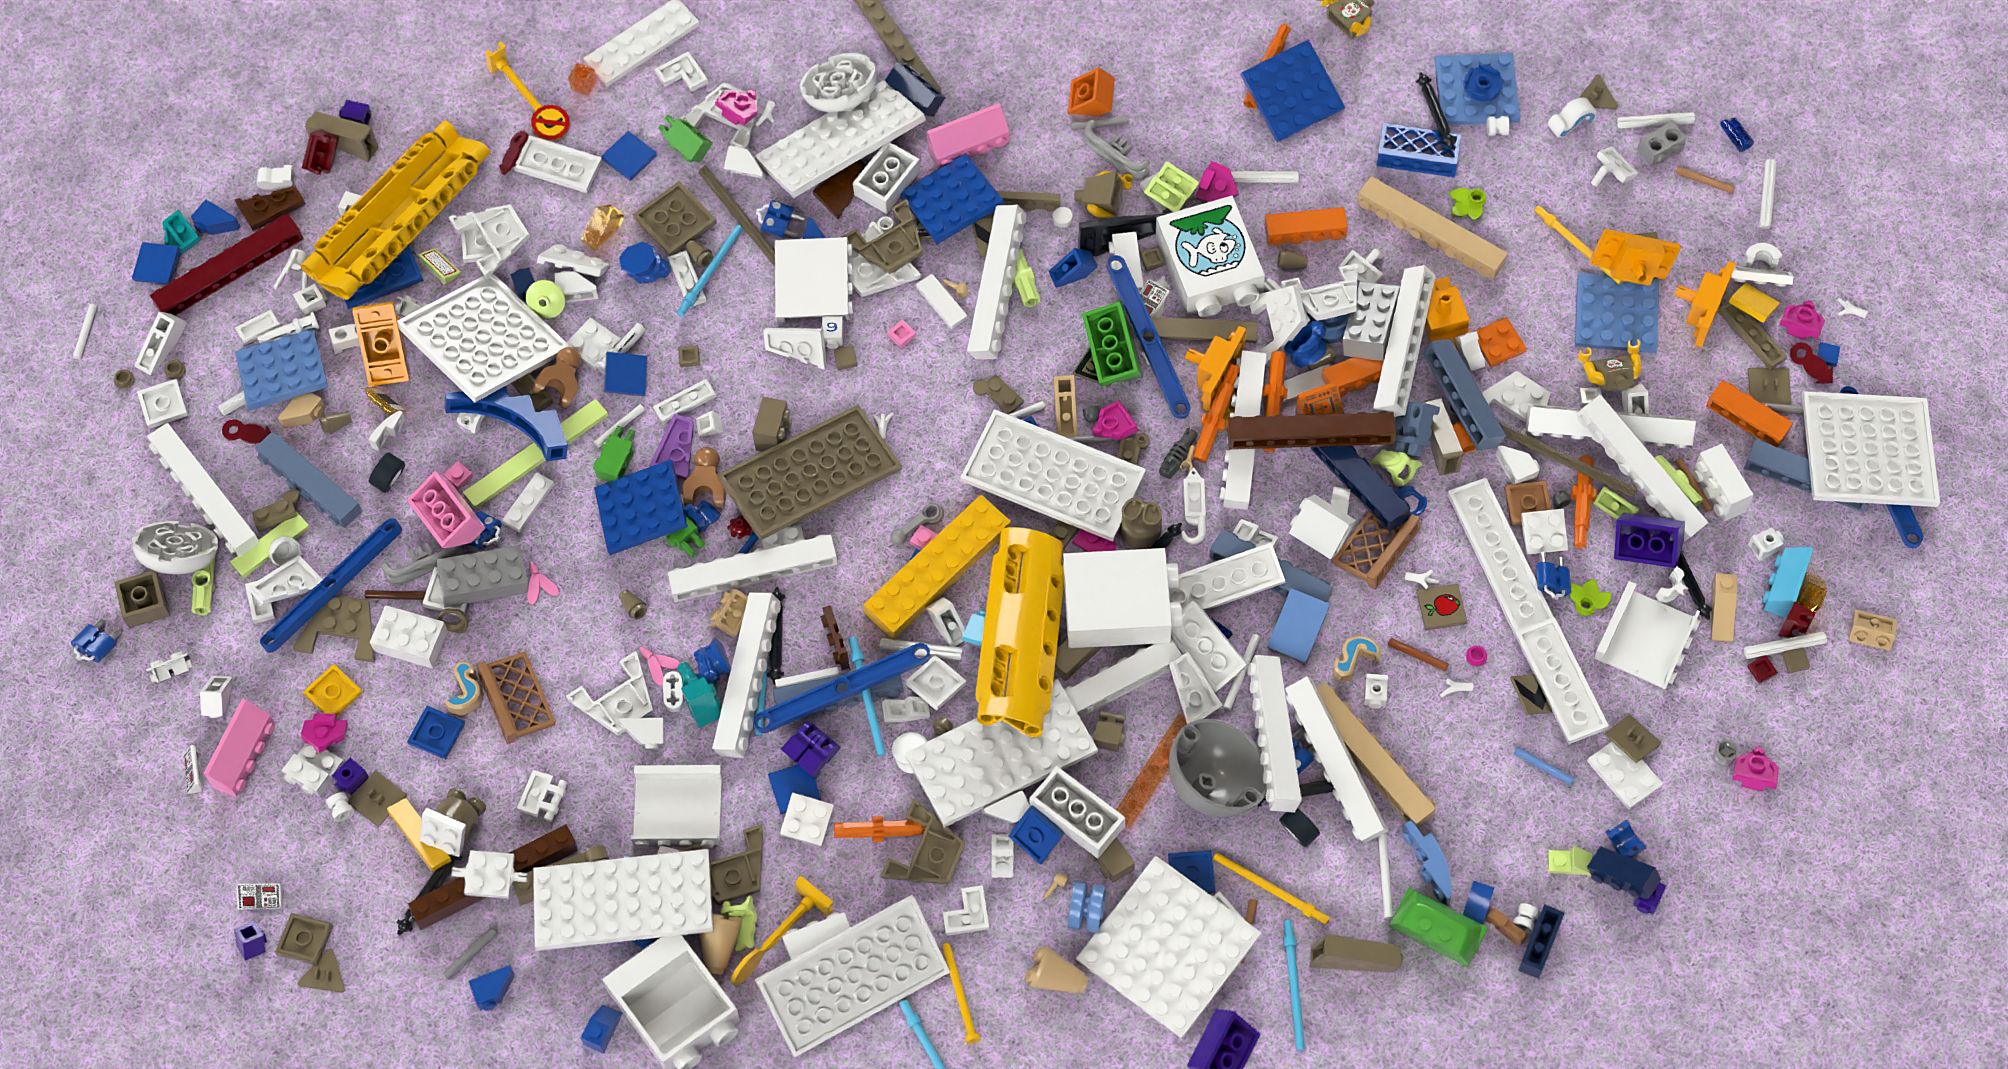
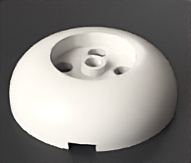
M844 53L829 57L828 62L820 66L816 64L810 68L801 80L800 90L806 102L817 110L824 112L845 111L859 105L872 93L877 81L876 67L874 62H871L869 57L863 54Z
M163 521L148 524L135 532L134 538L132 537V549L138 561L145 567L164 574H187L198 571L213 560L218 548L217 536L211 530L191 523L190 526L179 525V521Z

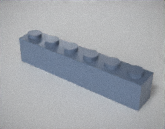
M1452 340L1431 341L1423 352V356L1477 451L1497 448L1506 437V434Z
M273 431L255 447L258 453L257 459L263 465L269 464L272 467V472L279 478L283 476L290 488L293 490L297 488L300 491L299 494L307 502L309 500L314 502V507L321 514L327 513L329 515L328 519L334 525L340 524L343 528H346L362 512L358 502Z
M1754 441L1744 469L1812 493L1809 459L1807 456H1799L1785 448H1777L1766 441ZM1833 501L1864 512L1868 504Z
M1221 530L1210 548L1209 557L1219 561L1256 548V545L1250 541L1238 538L1233 532ZM1278 559L1286 583L1269 589L1287 597L1292 588L1324 602L1329 600L1333 587L1326 580L1317 579L1308 571L1294 567L1289 561Z
M848 673L773 689L776 705ZM901 674L871 687L870 692L873 702L878 701L881 697L888 696L889 698L899 696L900 693H904ZM841 683L837 686V692L844 693L848 690L846 683ZM862 692L818 711L825 710L830 712L840 706H856L859 702L864 701ZM816 711V712H814V713H812V714H809V715H807V716L815 715L818 711Z

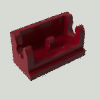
M323 129L311 132L302 169L317 175H321V172L329 174L339 137Z
M1794 602L1778 636L1781 638L1782 636L1786 638L1796 637L1792 634L1793 630L1806 634L1816 612Z

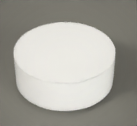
M1059 207L1053 212V222L1056 226L1064 228L1072 223L1073 215L1070 209Z

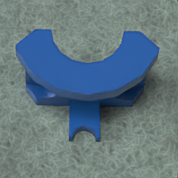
M702 500L695 508L691 503L684 507L685 516L693 518L696 521V525L700 527L699 533L705 532L708 526L715 523L721 516V513L705 500Z
M1625 820L1611 830L1605 831L1611 844L1619 854L1632 858L1646 849V845L1636 836L1628 820Z

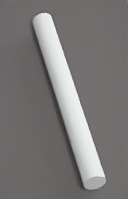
M1252 634L1243 657L1248 664L1251 662L1260 640V636L1257 634ZM1248 666L1235 677L1223 709L1231 711Z
M1382 834L1378 836L1384 919H1392L1387 834Z

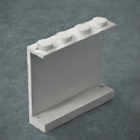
M847 237L775 240V315L778 323H786V318L846 316V319L850 320V314H853L854 311L853 301L850 302V294H853V282H850V275H853V264L849 263V256H853V246L849 244Z
M1629 581L1594 659L1666 689L1668 683L1673 684L1677 675L1674 672L1676 665L1680 667L1685 657V655L1681 654L1683 649H1688L1693 639L1689 636L1691 631L1696 632L1701 620L1697 619L1700 611L1697 610L1695 616L1688 615L1635 592L1637 584Z
M721 765L634 766L636 790L633 836H631L633 846L645 849L658 845L659 848L660 845L669 848L671 845H679L681 848H685L699 843L703 848H713L714 845L720 844Z

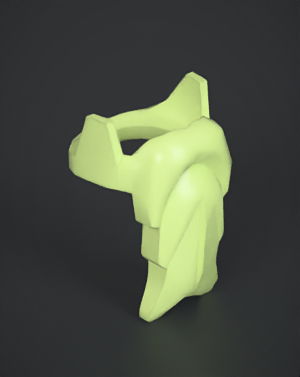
M1382 449L1370 461V464L1381 465L1382 468H1386L1387 471L1391 472L1393 483L1398 487L1406 485L1414 477L1417 468L1423 465L1420 461L1412 459L1404 452L1397 453L1386 451L1385 449ZM1407 465L1409 468L1406 478L1401 479L1399 474Z
M748 896L745 903L738 906H731L730 902L724 901L721 915L728 918H742L735 950L740 951L745 947L753 948L755 945V923L757 922V912L753 905V897Z

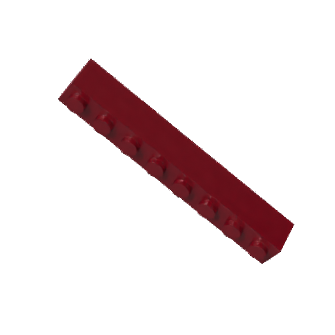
M287 213L284 216L278 217L269 225L261 227L252 235L244 237L240 242L226 248L215 257L209 258L205 263L192 268L183 276L175 278L166 286L158 288L154 293L150 294V297L159 312L171 313L176 316L304 240L302 233Z

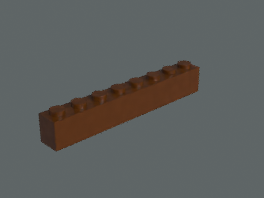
M1385 411L1378 413L1359 412L1357 414L1337 413L1326 415L1323 413L1316 415L1297 414L1294 416L1257 415L1254 417L1235 416L1228 418L1227 435L1229 450L1394 444L1396 429L1394 412L1387 413Z
M565 824L509 852V854H514L515 856L514 871L516 873H527L533 871V868L544 867L558 862L578 850L576 841ZM459 877L409 902L408 906L421 931L486 897L465 895V877Z

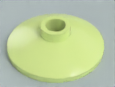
M539 280L528 288L526 302L528 307L539 317L550 319L558 316L563 311L565 295L556 283L549 280ZM541 299H544L547 304H543Z

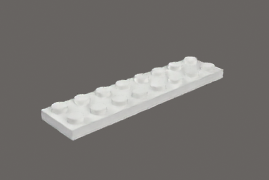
M1487 478L1449 490L1447 495L1514 635L1518 631L1554 618L1542 592L1538 590L1537 581Z

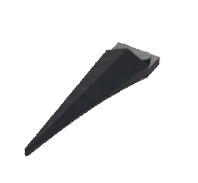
M1166 214L1097 218V221L1080 222L1078 249L1091 251L1093 256H1099L1109 252L1108 242H1112V234L1136 232L1137 241L1155 235L1156 218Z

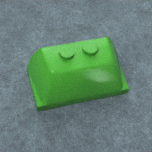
M1119 301L1082 313L1100 386L1103 387L1115 382L1130 381L1143 377L1131 325L1122 303Z
M1410 887L1389 924L1390 928L1466 967L1471 963L1488 930V927Z

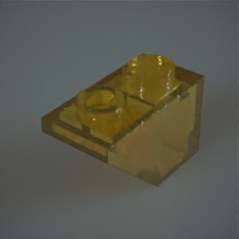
M612 205L597 206L580 240L594 251L597 250L618 230L624 215Z
M1806 572L1796 603L1817 612L1822 607L1827 593L1826 582Z

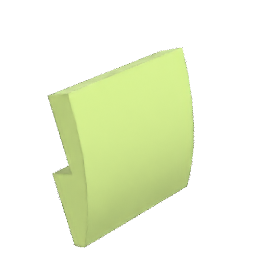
M1166 161L1157 176H1154L1144 194L1172 212H1177L1190 199L1197 189L1199 182Z

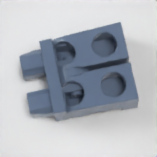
M1408 401L1405 415L1397 416L1394 442H1397L1395 452H1404L1408 456L1422 457L1423 447H1430L1431 424L1433 416L1439 414L1440 407L1422 402Z

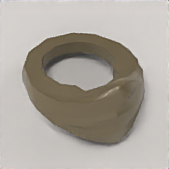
M448 608L439 613L437 620L443 621L448 631L455 633L466 632L468 619L463 611ZM453 613L458 615L461 620L457 623H449L442 618L446 614Z

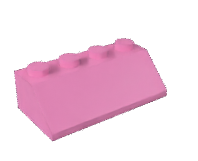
M1000 103L927 131L928 151L937 169L965 153L971 158L977 154H985L995 147H1003L1010 142L1009 129Z
M434 471L407 499L408 503L444 549L472 543L486 528L453 484L437 471Z
M243 698L204 772L213 789L237 797L239 791L241 792L245 788V779L248 773L254 770L255 760L258 754L263 752L265 740L268 735L270 736L273 733L275 727L270 714Z

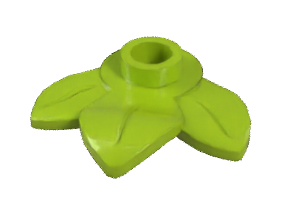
M1463 187L1449 193L1450 197L1456 201L1452 208V215L1456 217L1468 215L1471 220L1481 217L1483 206L1486 203V195L1481 189L1476 188L1470 191Z
M1590 579L1582 587L1572 583L1569 596L1575 602V609L1580 615L1590 616L1595 610L1604 609L1609 604L1612 594L1600 592L1596 580ZM1587 604L1589 608L1585 609L1582 605Z

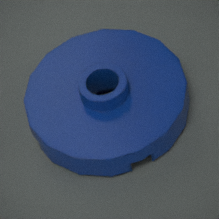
M1479 65L1476 68H1471L1466 73L1463 85L1469 97L1477 101L1486 102L1499 96L1503 87V78L1495 68Z

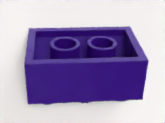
M1623 513L1617 518L1614 559L1676 568L1684 542L1685 521Z
M1216 1008L1187 1067L1189 1069H1244L1261 1034L1235 1011Z

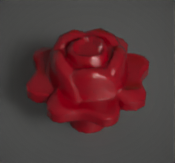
M742 516L731 519L730 525L727 526V529L731 532V537L737 536L738 539L749 536L750 530H752L747 520L743 519Z

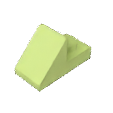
M1573 846L1571 851L1549 850L1548 873L1591 875L1587 866L1592 860V854L1577 846Z

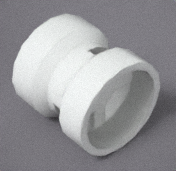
M1488 116L1487 135L1495 136L1498 133L1502 136H1508V116H1501L1497 119L1494 116Z
M345 792L336 793L326 800L328 808L333 811L332 816L335 822H342L354 815L353 807L348 804L349 799Z
M1522 903L1518 908V917L1514 918L1513 923L1524 932L1533 933L1535 928L1534 922L1538 919L1540 910L1532 905Z

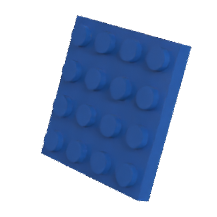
M1309 39L1240 74L1276 142L1346 108Z
M966 153L905 188L900 194L903 201L905 199L908 200L910 211L936 245L996 210V206L1005 205L1003 199Z
M368 229L337 259V261L333 265H335L339 261V259L368 231ZM408 245L371 283H364L349 300H345L347 308L351 309L424 281L410 246Z
M671 459L618 478V480L594 487L606 547L610 555L688 527L674 464Z

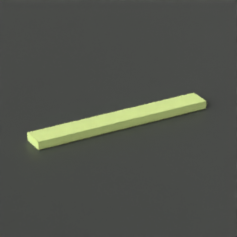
M596 399L560 423L567 444L608 417V412ZM534 442L465 490L463 494L472 506L478 509L543 463L545 458Z

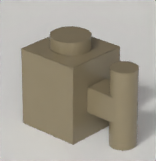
M1100 711L1099 719L1107 720V722L1097 721L1093 742L1097 748L1118 752L1119 746H1124L1126 734L1123 733V725L1116 724V722L1124 724L1126 715Z

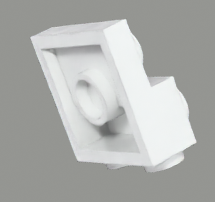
M306 743L297 755L293 754L282 769V773L285 776L284 779L291 785L297 783L302 786L301 789L308 795L312 796L314 793L320 797L333 779L332 775L344 764V760L327 750L319 754L311 744Z

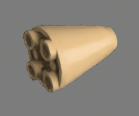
M712 914L713 932L699 933L704 966L710 974L724 975V969L728 966L741 929L742 918H726L723 915Z
M1044 945L1043 947L1036 948L1032 960L1035 961L1031 969L1027 970L1024 981L1028 982L1029 987L1074 994L1077 992L1082 994L1084 992L1089 977L1084 976L1081 970L1049 946Z

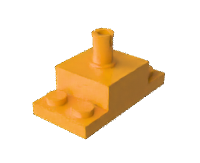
M1605 228L1591 255L1590 264L1609 268L1613 279L1650 286L1653 278L1666 279L1681 247L1679 243Z
M1728 261L1725 268L1721 267L1718 275L1706 271L1700 287L1696 291L1680 284L1678 285L1674 296L1687 300L1692 304L1686 323L1697 327L1693 337L1696 338L1694 345L1702 348L1736 263Z
M1449 277L1434 281L1424 329L1430 343L1431 341L1451 339L1457 349L1454 338L1470 332L1468 328L1470 318L1457 285L1452 286Z
M394 302L353 307L352 311L369 387L409 381L410 376L406 362L408 354L404 335L398 328L397 321L400 320V316L396 315Z
M1238 326L1236 332L1231 333L1228 341L1215 335L1205 354L1192 348L1188 349L1185 360L1199 365L1197 387L1201 388V391L1204 392L1201 398L1203 410L1210 411L1220 383L1223 382L1229 364L1236 365L1237 358L1241 357L1242 351L1245 349L1246 328Z

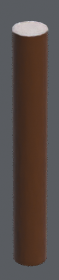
M365 590V598L424 600L426 594L423 591Z

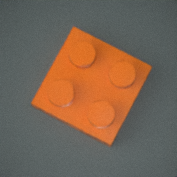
M1507 317L1476 330L1481 353L1490 367L1516 357L1527 350Z

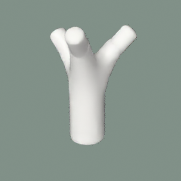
M768 101L764 111H760L762 115L755 124L756 127L766 118L771 123H774L772 111L775 103L773 101Z
M1841 298L1837 299L1845 307L1843 311L1838 313V316L1854 314L1862 318L1866 317L1868 311L1852 305L1848 300L1845 302Z
M882 413L881 419L874 416L878 424V433L884 441L886 439L888 422L894 416V413H890L886 418L885 414Z
M1433 570L1423 574L1406 572L1405 580L1418 582L1425 589L1429 587L1427 583L1439 584V580L1429 578Z
M1447 678L1446 682L1451 687L1443 691L1440 697L1443 698L1445 695L1456 691H1473V683L1455 682Z

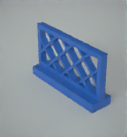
M1383 123L1376 166L1455 178L1461 134L1450 133V135L1456 138V143L1450 149L1440 142V139H1443V137L1436 130ZM1386 130L1395 131L1397 135L1390 137ZM1409 133L1414 134L1416 138L1409 140L1405 135ZM1431 136L1436 140L1429 143L1425 138ZM1400 138L1405 142L1401 146L1395 142ZM1419 141L1425 145L1420 149L1414 145ZM1391 144L1395 149H1388L1383 147ZM1441 144L1445 149L1438 152L1434 147ZM1410 147L1414 152L1404 151V149ZM1430 150L1434 155L1423 154V152ZM1449 152L1454 158L1443 157V155Z

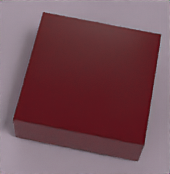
M1766 655L1747 666L1758 684L1778 673Z

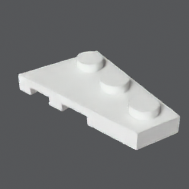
M556 244L538 255L537 263L540 264L548 261L555 263V267L558 268L574 267L575 272L597 277L606 273L609 264L602 262L600 258L585 256L583 252L569 250L566 246Z
M765 328L763 330L765 350L786 357L791 356L801 360L800 362L817 365L818 368L826 369L823 329Z
M298 555L250 585L249 591L264 605L310 592L323 579Z
M1189 652L1184 653L1169 663L1187 724L1205 718L1222 706Z

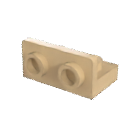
M735 588L730 592L726 591L720 599L722 603L720 608L715 609L710 617L712 622L709 627L712 629L717 627L731 637H736L741 629L748 596Z
M1855 609L1849 641L1889 651L1896 637L1897 619Z

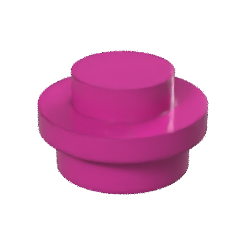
M1472 646L1466 652V660L1472 666H1482L1487 660V652L1481 646Z

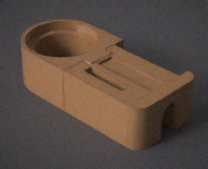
M1493 908L1486 915V921L1489 924H1494L1495 929L1518 947L1526 940L1527 932H1524L1512 923L1499 910Z

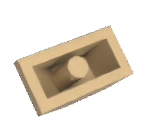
M313 393L294 397L280 414L278 421L284 429L314 423L317 418L323 415L325 405L322 398Z

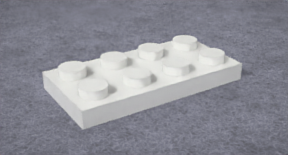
M529 135L514 169L519 173L588 193L602 164V157Z
M1192 601L1182 610V627H1171V638L1183 654L1189 652L1215 693H1218L1248 666V663L1196 601Z

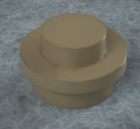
M171 360L166 364L164 371L169 379H179L185 374V366L180 361Z
M125 369L117 371L114 376V384L119 389L130 388L135 381L132 372Z
M940 717L933 722L934 732L940 736L951 731L953 724L948 719Z

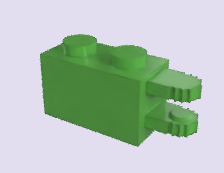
M666 115L665 120L672 126L668 129V127L661 124L658 129L665 135L664 138L669 141L668 145L677 151L679 150L685 160L701 162L713 143L687 120L675 119L670 115Z
M618 426L614 434L610 435L607 441H604L600 458H597L593 465L596 478L610 482L624 476L635 452L633 444L634 430L630 429L625 439H622L624 427Z
M686 516L688 527L665 536L667 537L666 541L671 547L674 548L676 546L680 551L684 550L690 557H693L696 553L688 544L693 541L701 549L705 544L698 537L697 526Z

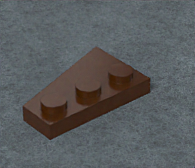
M860 159L837 172L813 190V195L838 220L854 197L853 182L866 167Z
M296 186L275 190L269 195H252V198L242 200V198L234 199L252 231L306 204Z
M831 605L822 607L823 615L820 618L823 628L828 627L829 634H826L829 646L834 645L836 651L832 653L835 664H840L841 670L849 669L848 653L846 647H844L841 633H838L839 629Z

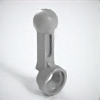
M937 503L926 505L916 517L902 528L892 531L890 535L891 541L896 545L903 544L907 536L916 531L920 525L926 522L932 525L938 524L944 517L943 509ZM936 508L937 514L934 517H928V511Z

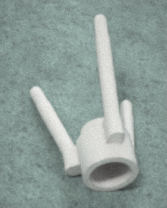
M299 249L291 251L290 257L274 285V289L278 288L284 276L291 268L300 270V265L307 257L304 251ZM304 271L302 290L307 288V274Z

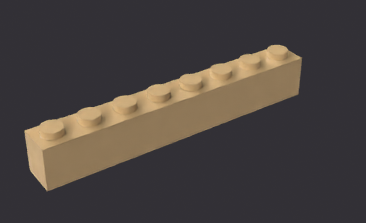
M1372 176L1358 193L1357 203L1363 209H1369L1376 213L1379 218L1389 220L1395 227L1410 232L1414 238H1420L1426 241L1430 247L1438 248L1448 257L1461 261L1465 267L1479 271L1483 277H1489L1494 280L1506 263L1508 253Z
M1325 682L1319 685L1317 689L1354 763L1406 822L1412 820L1416 827L1419 828L1431 819L1436 811L1433 800L1430 797H1425L1421 792L1419 784L1416 781L1410 780L1404 767L1395 763L1392 754L1380 746L1378 738L1373 733L1370 734L1365 729L1364 722L1351 713L1350 706L1338 698L1335 689L1332 686L1328 687Z

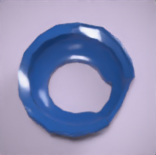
M1414 486L1401 487L1396 491L1401 500L1411 495L1419 500L1417 508L1410 511V516L1412 514L1417 516L1424 512L1427 506V498L1419 494L1414 489Z

